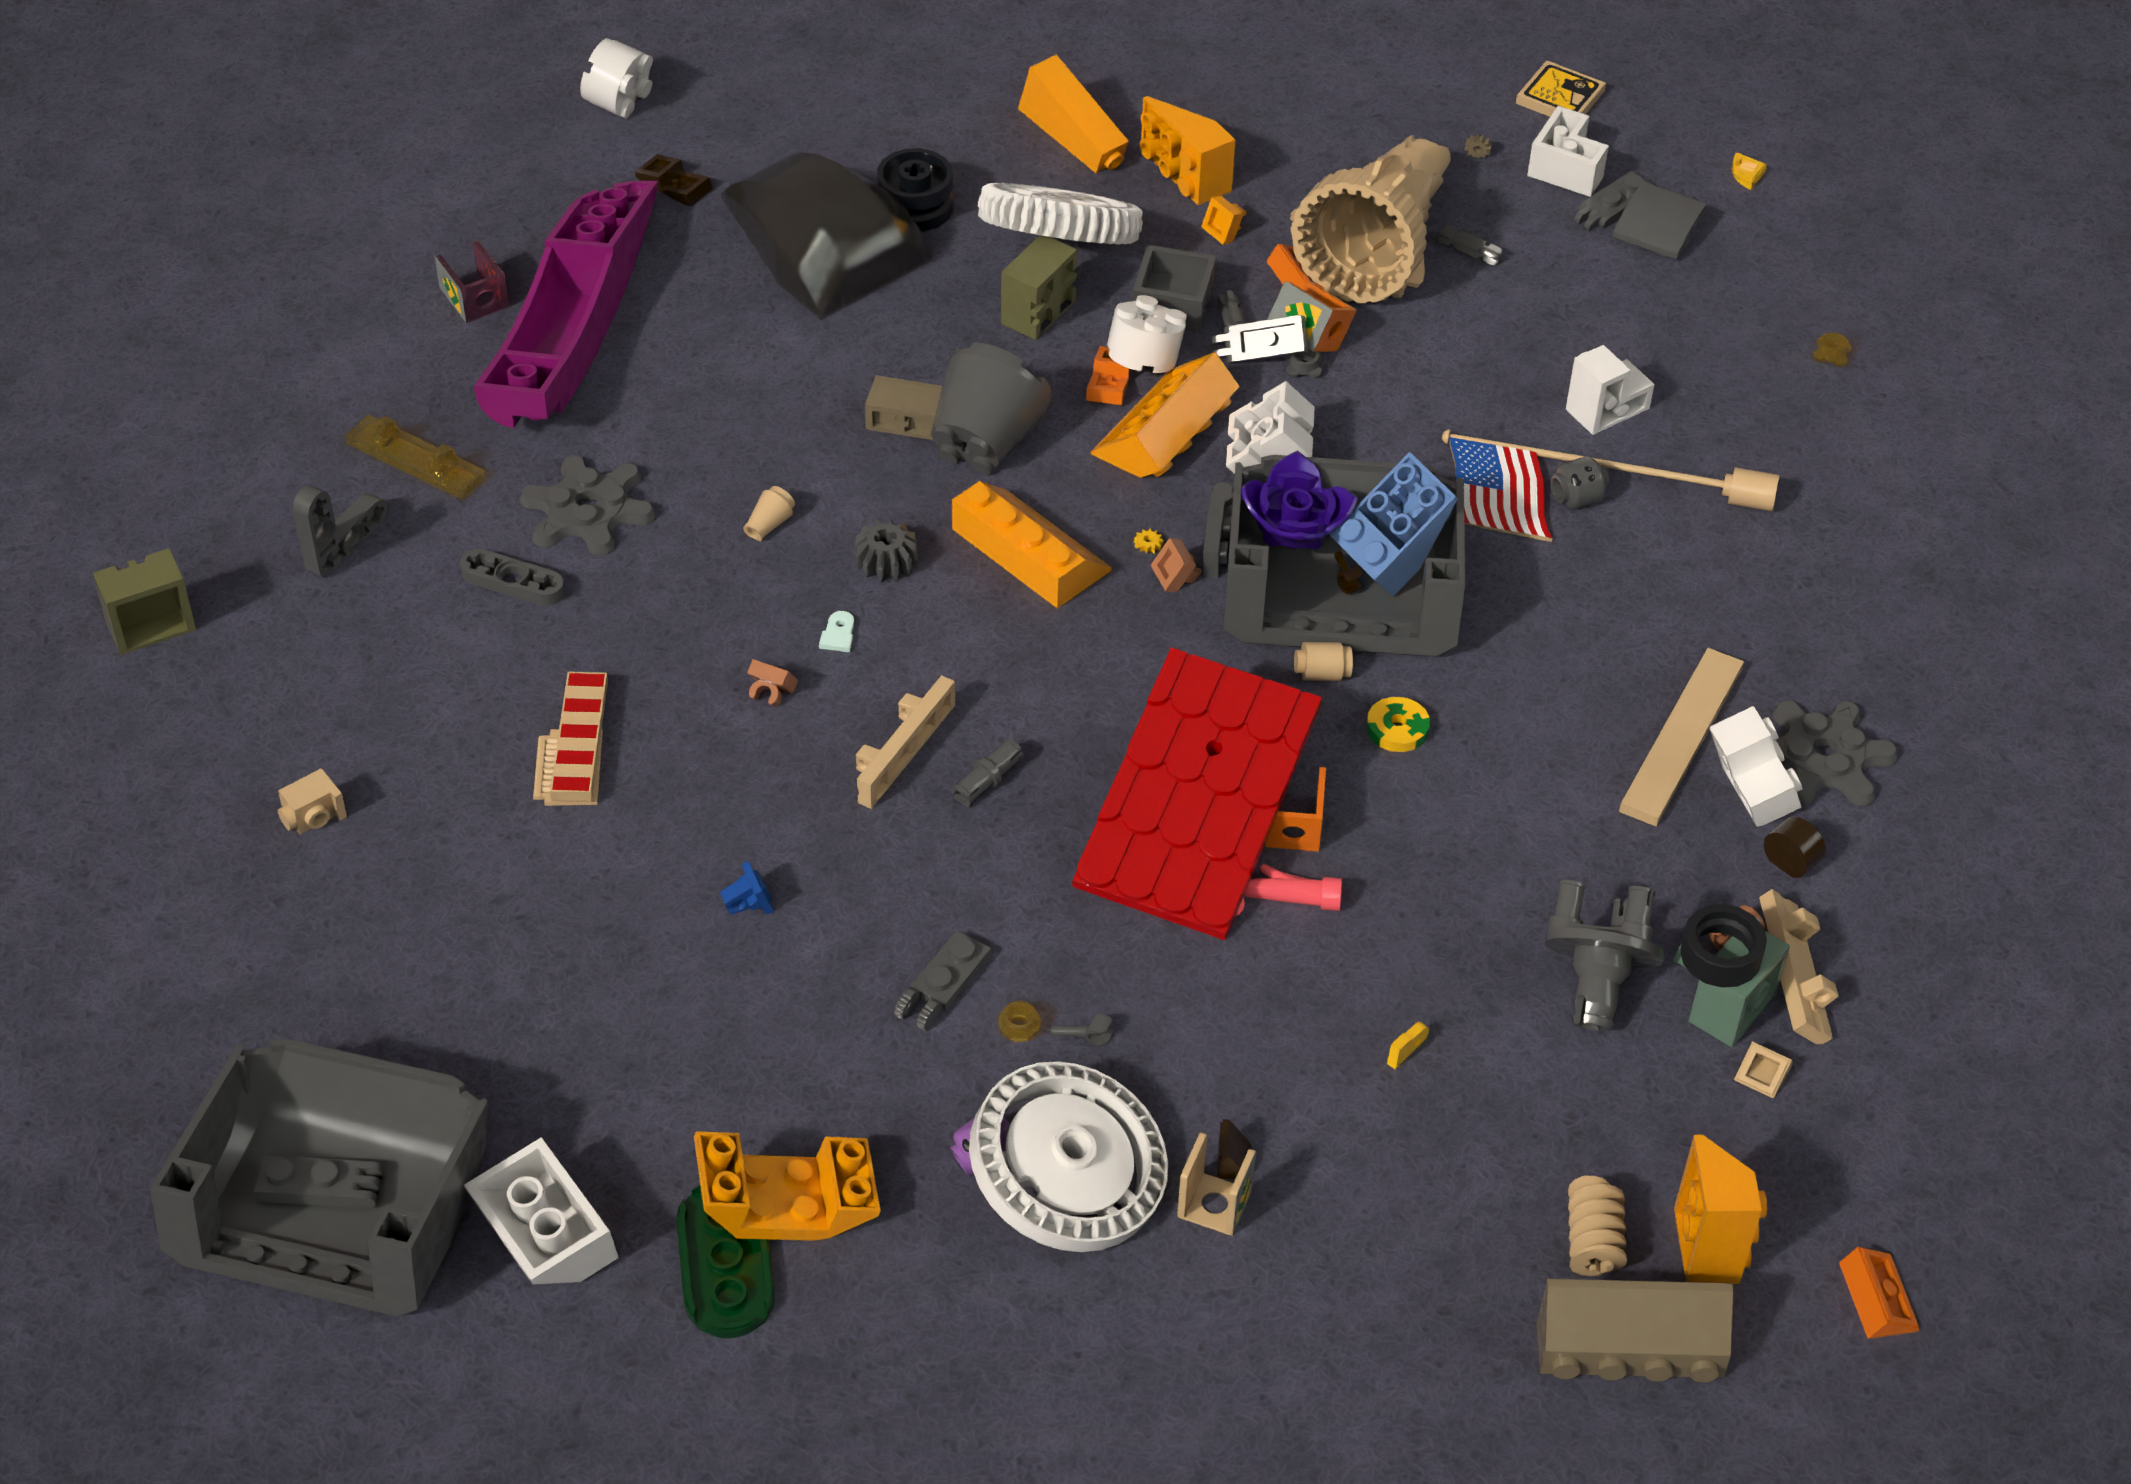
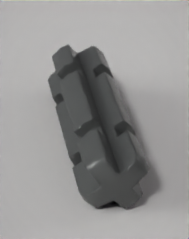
M1445 224L1439 232L1438 241L1448 247L1454 245L1455 250L1477 260L1481 257L1483 258L1482 262L1496 266L1503 258L1504 250L1502 247L1493 243L1487 245L1488 241L1463 230L1459 233V228L1450 224Z
M1226 290L1225 294H1220L1217 302L1221 309L1225 326L1245 324L1246 320L1242 308H1240L1238 297L1234 295V292Z

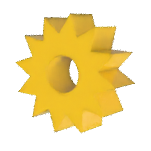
M1142 529V533L1136 532V537H1134L1133 541L1135 548H1140V552L1145 551L1146 554L1150 551L1155 554V550H1161V546L1164 545L1162 534H1157V530L1152 532L1151 529L1148 531Z

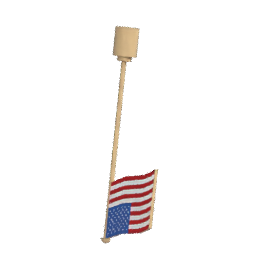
M1451 430L1444 431L1442 440L1444 443L1448 444L1449 442L1456 468V481L1458 478L1464 479L1465 525L1552 542V536L1548 530L1544 514V480L1537 456L1571 461L1585 456L1451 434ZM1593 458L1600 466L1605 468L1723 488L1722 495L1729 496L1728 504L1773 512L1780 476L1777 474L1735 467L1733 474L1726 473L1725 480H1718Z

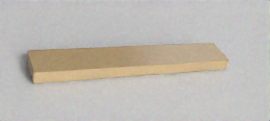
M1707 648L1623 798L1619 812L1657 827L1710 730L1709 727L1712 726L1740 675L1744 661Z

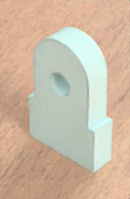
M837 611L829 617L826 631H822L820 638V649L850 652L854 628V617L852 614L846 611Z

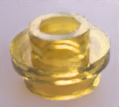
M1024 1001L1009 1003L998 1017L1000 1033L1006 1039L1014 1042L1031 1040L1038 1034L1041 1027V1019L1038 1012L1031 1004ZM1016 1021H1023L1026 1024L1016 1025L1013 1023Z

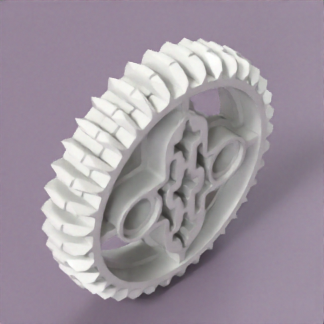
M990 183L982 187L978 201V216L984 222L1014 231L1100 244H1131L1138 240L1143 224L1142 210L1136 205L1094 194L1058 188L1013 183Z

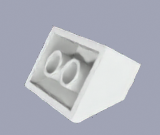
M542 1137L464 1184L470 1197L532 1284L581 1282L619 1258L610 1230Z

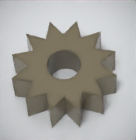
M1477 133L1476 137L1470 135V138L1466 139L1464 150L1468 151L1467 155L1486 159V156L1490 155L1492 143L1488 142L1489 138H1484V134L1479 136Z

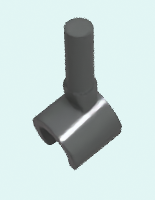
M1099 1013L1093 1016L1089 1026L1052 1025L1051 1035L1085 1038L1089 1043L1105 1046L1114 1032V1029L1109 1028L1112 1018Z

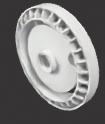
M1058 1061L1036 1063L1019 1068L1005 1076L991 1089L976 1113L970 1131L969 1153L971 1166L983 1195L990 1206L1005 1222L1021 1234L1040 1244L1059 1250L1075 1252L1099 1251L1119 1245L1140 1230L1152 1216L1163 1197L1168 1176V1159L1165 1143L1156 1122L1147 1108L1131 1091L1115 1079L1095 1069L1079 1064ZM1041 1096L1027 1103L1016 1114L1008 1128L1006 1151L1002 1152L1000 1128L1004 1113L1023 1100ZM1134 1160L1137 1170L1135 1194L1128 1189L1134 1172ZM1033 1187L1038 1193L1036 1199L1030 1196L1024 1188ZM1117 1202L1123 1208L1118 1210L1113 1205ZM1096 1213L1099 1217L1084 1218L1069 1215H1090Z

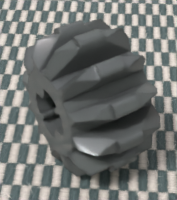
M892 518L888 523L882 524L875 520L873 527L863 526L862 531L856 536L854 541L857 568L863 569L866 578L877 573L880 583L885 578V575H890L895 581H897L899 572L909 575L912 566L916 565V560H918L915 532L909 531L906 523L895 525Z

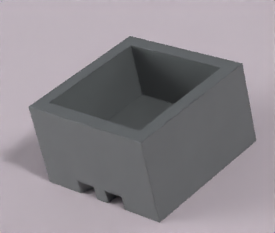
M1147 245L1133 287L1132 301H1136L1137 296L1140 295L1151 296L1158 301L1157 305L1184 312L1187 315L1185 329L1201 332L1209 300H1211L1215 286L1217 256Z

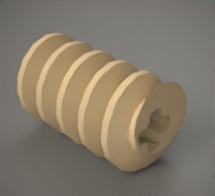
M1581 1176L1569 1184L1568 1209L1570 1212L1568 1222L1570 1226L1569 1240L1571 1242L1569 1266L1573 1273L1588 1277L1600 1276L1607 1272L1619 1270L1627 1262V1255L1624 1251L1627 1245V1240L1624 1237L1626 1224L1623 1221L1626 1215V1210L1623 1207L1625 1195L1621 1189L1610 1185L1607 1180L1601 1177Z

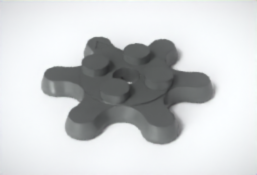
M569 456L564 459L560 468L564 478L561 482L548 487L528 485L524 487L519 498L520 504L523 507L542 510L548 516L547 519L535 527L532 540L537 546L552 547L564 537L578 536L586 541L588 551L596 556H605L614 550L615 541L611 534L615 527L626 523L645 526L652 523L656 518V512L648 501L631 499L627 496L628 491L637 486L642 480L641 472L631 463L622 464L610 473L598 474L595 469L589 468L581 457ZM583 500L597 501L594 505H578L579 501Z
M1782 701L1774 708L1772 712L1773 718L1781 725L1785 732L1784 737L1776 740L1785 758L1781 763L1786 769L1793 768L1802 785V790L1797 792L1801 805L1812 803L1817 792L1823 788H1834L1841 791L1852 804L1857 806H1868L1874 802L1876 798L1874 786L1864 776L1863 772L1873 766H1893L1898 760V753L1892 742L1888 740H1869L1865 738L1861 730L1856 728L1861 720L1856 704L1843 701L1832 710L1831 715L1828 717L1817 712L1806 714L1792 701ZM1828 745L1834 753L1825 756L1819 754L1814 748L1818 746L1826 747Z

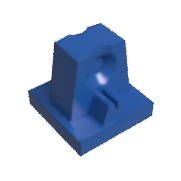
M749 861L741 864L745 874L738 881L720 891L730 915L749 909L756 910L760 908L764 910L765 914L773 913L774 911L770 904L773 901L758 869L754 871Z

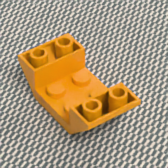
M695 1132L694 1143L704 1211L737 1239L806 1241L828 1239L878 1217L881 1212L868 1138L825 1136L816 1157L743 1155L739 1133Z

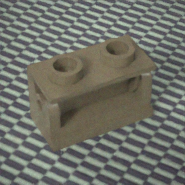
M876 375L865 403L866 429L933 440L931 432L942 386Z

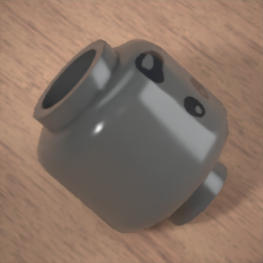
M1582 457L1558 465L1555 475L1551 477V490L1555 500L1572 510L1602 501L1606 487L1609 486V475L1606 468L1600 466L1591 457Z

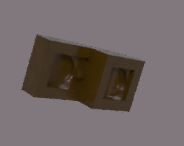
M657 154L635 171L637 179L640 181H658L659 192L687 206H692L713 189L709 177L686 172L681 159Z

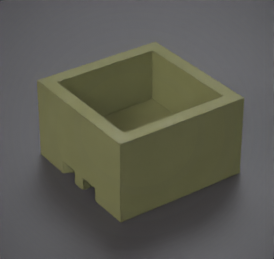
M1039 235L1001 272V324L1037 340L1076 302V287L1071 284L1077 279V274L1073 272L1077 266V249L1051 237ZM1066 299L1071 301L1072 303L1060 313V305ZM1046 319L1052 321V322L1040 333V325H1041Z
M169 548L146 555L143 563L137 564L134 559L127 562V568L119 569L115 565L93 573L106 624L120 655L196 631L184 579Z

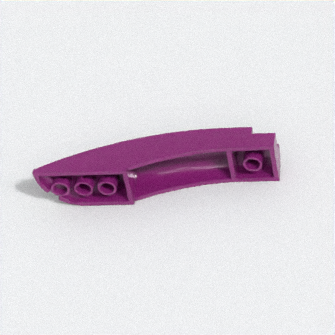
M658 181L613 184V188H608L601 192L592 190L582 195L568 207L545 239V249L516 321L501 348L474 385L478 404L486 415L495 422L514 428L522 416L531 420L548 419L552 412L562 413L594 361L622 300L646 232L658 190Z

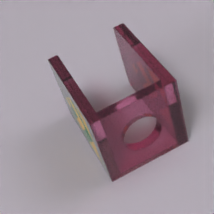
M479 240L473 242L476 271L481 280L464 285L441 254L435 256L439 287L465 323L509 308L505 274ZM490 291L493 294L491 301L486 305H476L477 297L483 292Z

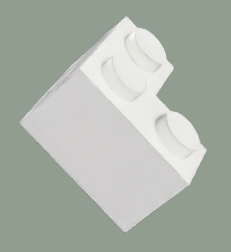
M1557 106L1532 143L1527 176L1591 197L1603 179L1609 145L1586 138L1589 122L1588 115Z
M1602 345L1591 351L1583 352L1574 358L1566 410L1594 435L1650 409L1654 383L1628 359L1619 360L1607 347Z
M1752 706L1709 727L1722 768L1757 827L1766 825L1802 808L1797 794L1798 791L1802 790V785L1793 768L1785 770L1781 762L1785 758L1776 741L1779 739L1778 734L1768 717L1761 719L1755 707Z

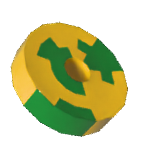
M1405 697L1381 699L1372 705L1368 712L1366 731L1375 744L1386 750L1394 752L1414 750L1424 744L1429 735L1430 717L1424 707ZM1393 723H1401V724H1403V725H1402V726H1396V725H1394Z

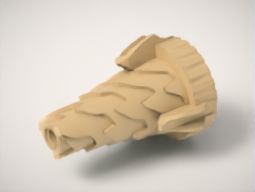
M1411 135L1401 144L1395 146L1385 155L1378 157L1375 162L1369 163L1362 169L1338 170L1335 174H1329L1318 182L1301 201V205L1291 212L1290 219L1293 221L1290 230L1294 253L1297 261L1301 263L1305 274L1311 277L1314 283L1323 286L1325 291L1347 302L1384 301L1389 296L1401 298L1406 285L1418 288L1423 282L1425 275L1423 252L1427 244L1425 239L1427 234L1425 222L1429 218L1428 210L1433 205L1430 203V199L1443 183L1442 175L1451 161L1449 148L1439 146L1426 139H1415Z

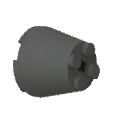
M973 342L970 348H956L946 366L931 432L935 444L939 447L938 456L954 464L957 463L958 459L969 462L974 471L990 475L992 470L1001 463L1046 415L1053 401L1052 390L1044 377L1036 379L1030 372L1020 366L1023 361L1022 358L997 346Z

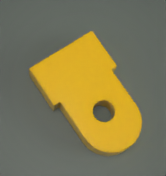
M1419 1021L1408 1031L1402 1033L1391 1044L1387 1064L1396 1069L1427 1038L1429 1027Z

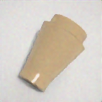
M777 486L764 490L748 522L743 527L746 535L761 542L767 534L793 515L794 499L787 491Z

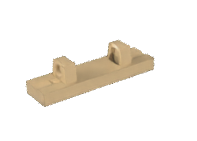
M941 675L923 698L906 693L898 703V716L904 722L881 750L863 745L856 753V769L862 772L857 778L859 804L870 809L874 807L954 708L955 681Z
M1771 889L1760 896L1759 899L1768 933L1790 945L1781 976V984L1793 1031L1815 1044H1824L1833 1039L1825 1006L1839 995L1834 982L1823 977L1821 974L1816 976L1807 940L1820 930L1818 918L1804 908L1799 909L1797 904L1783 898L1781 894Z

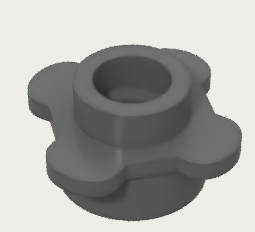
M1308 349L1309 352L1287 355L1286 358L1290 361L1289 366L1286 368L1287 374L1292 377L1299 375H1309L1312 378L1319 377L1322 374V368L1319 367L1322 355L1319 351L1313 352Z

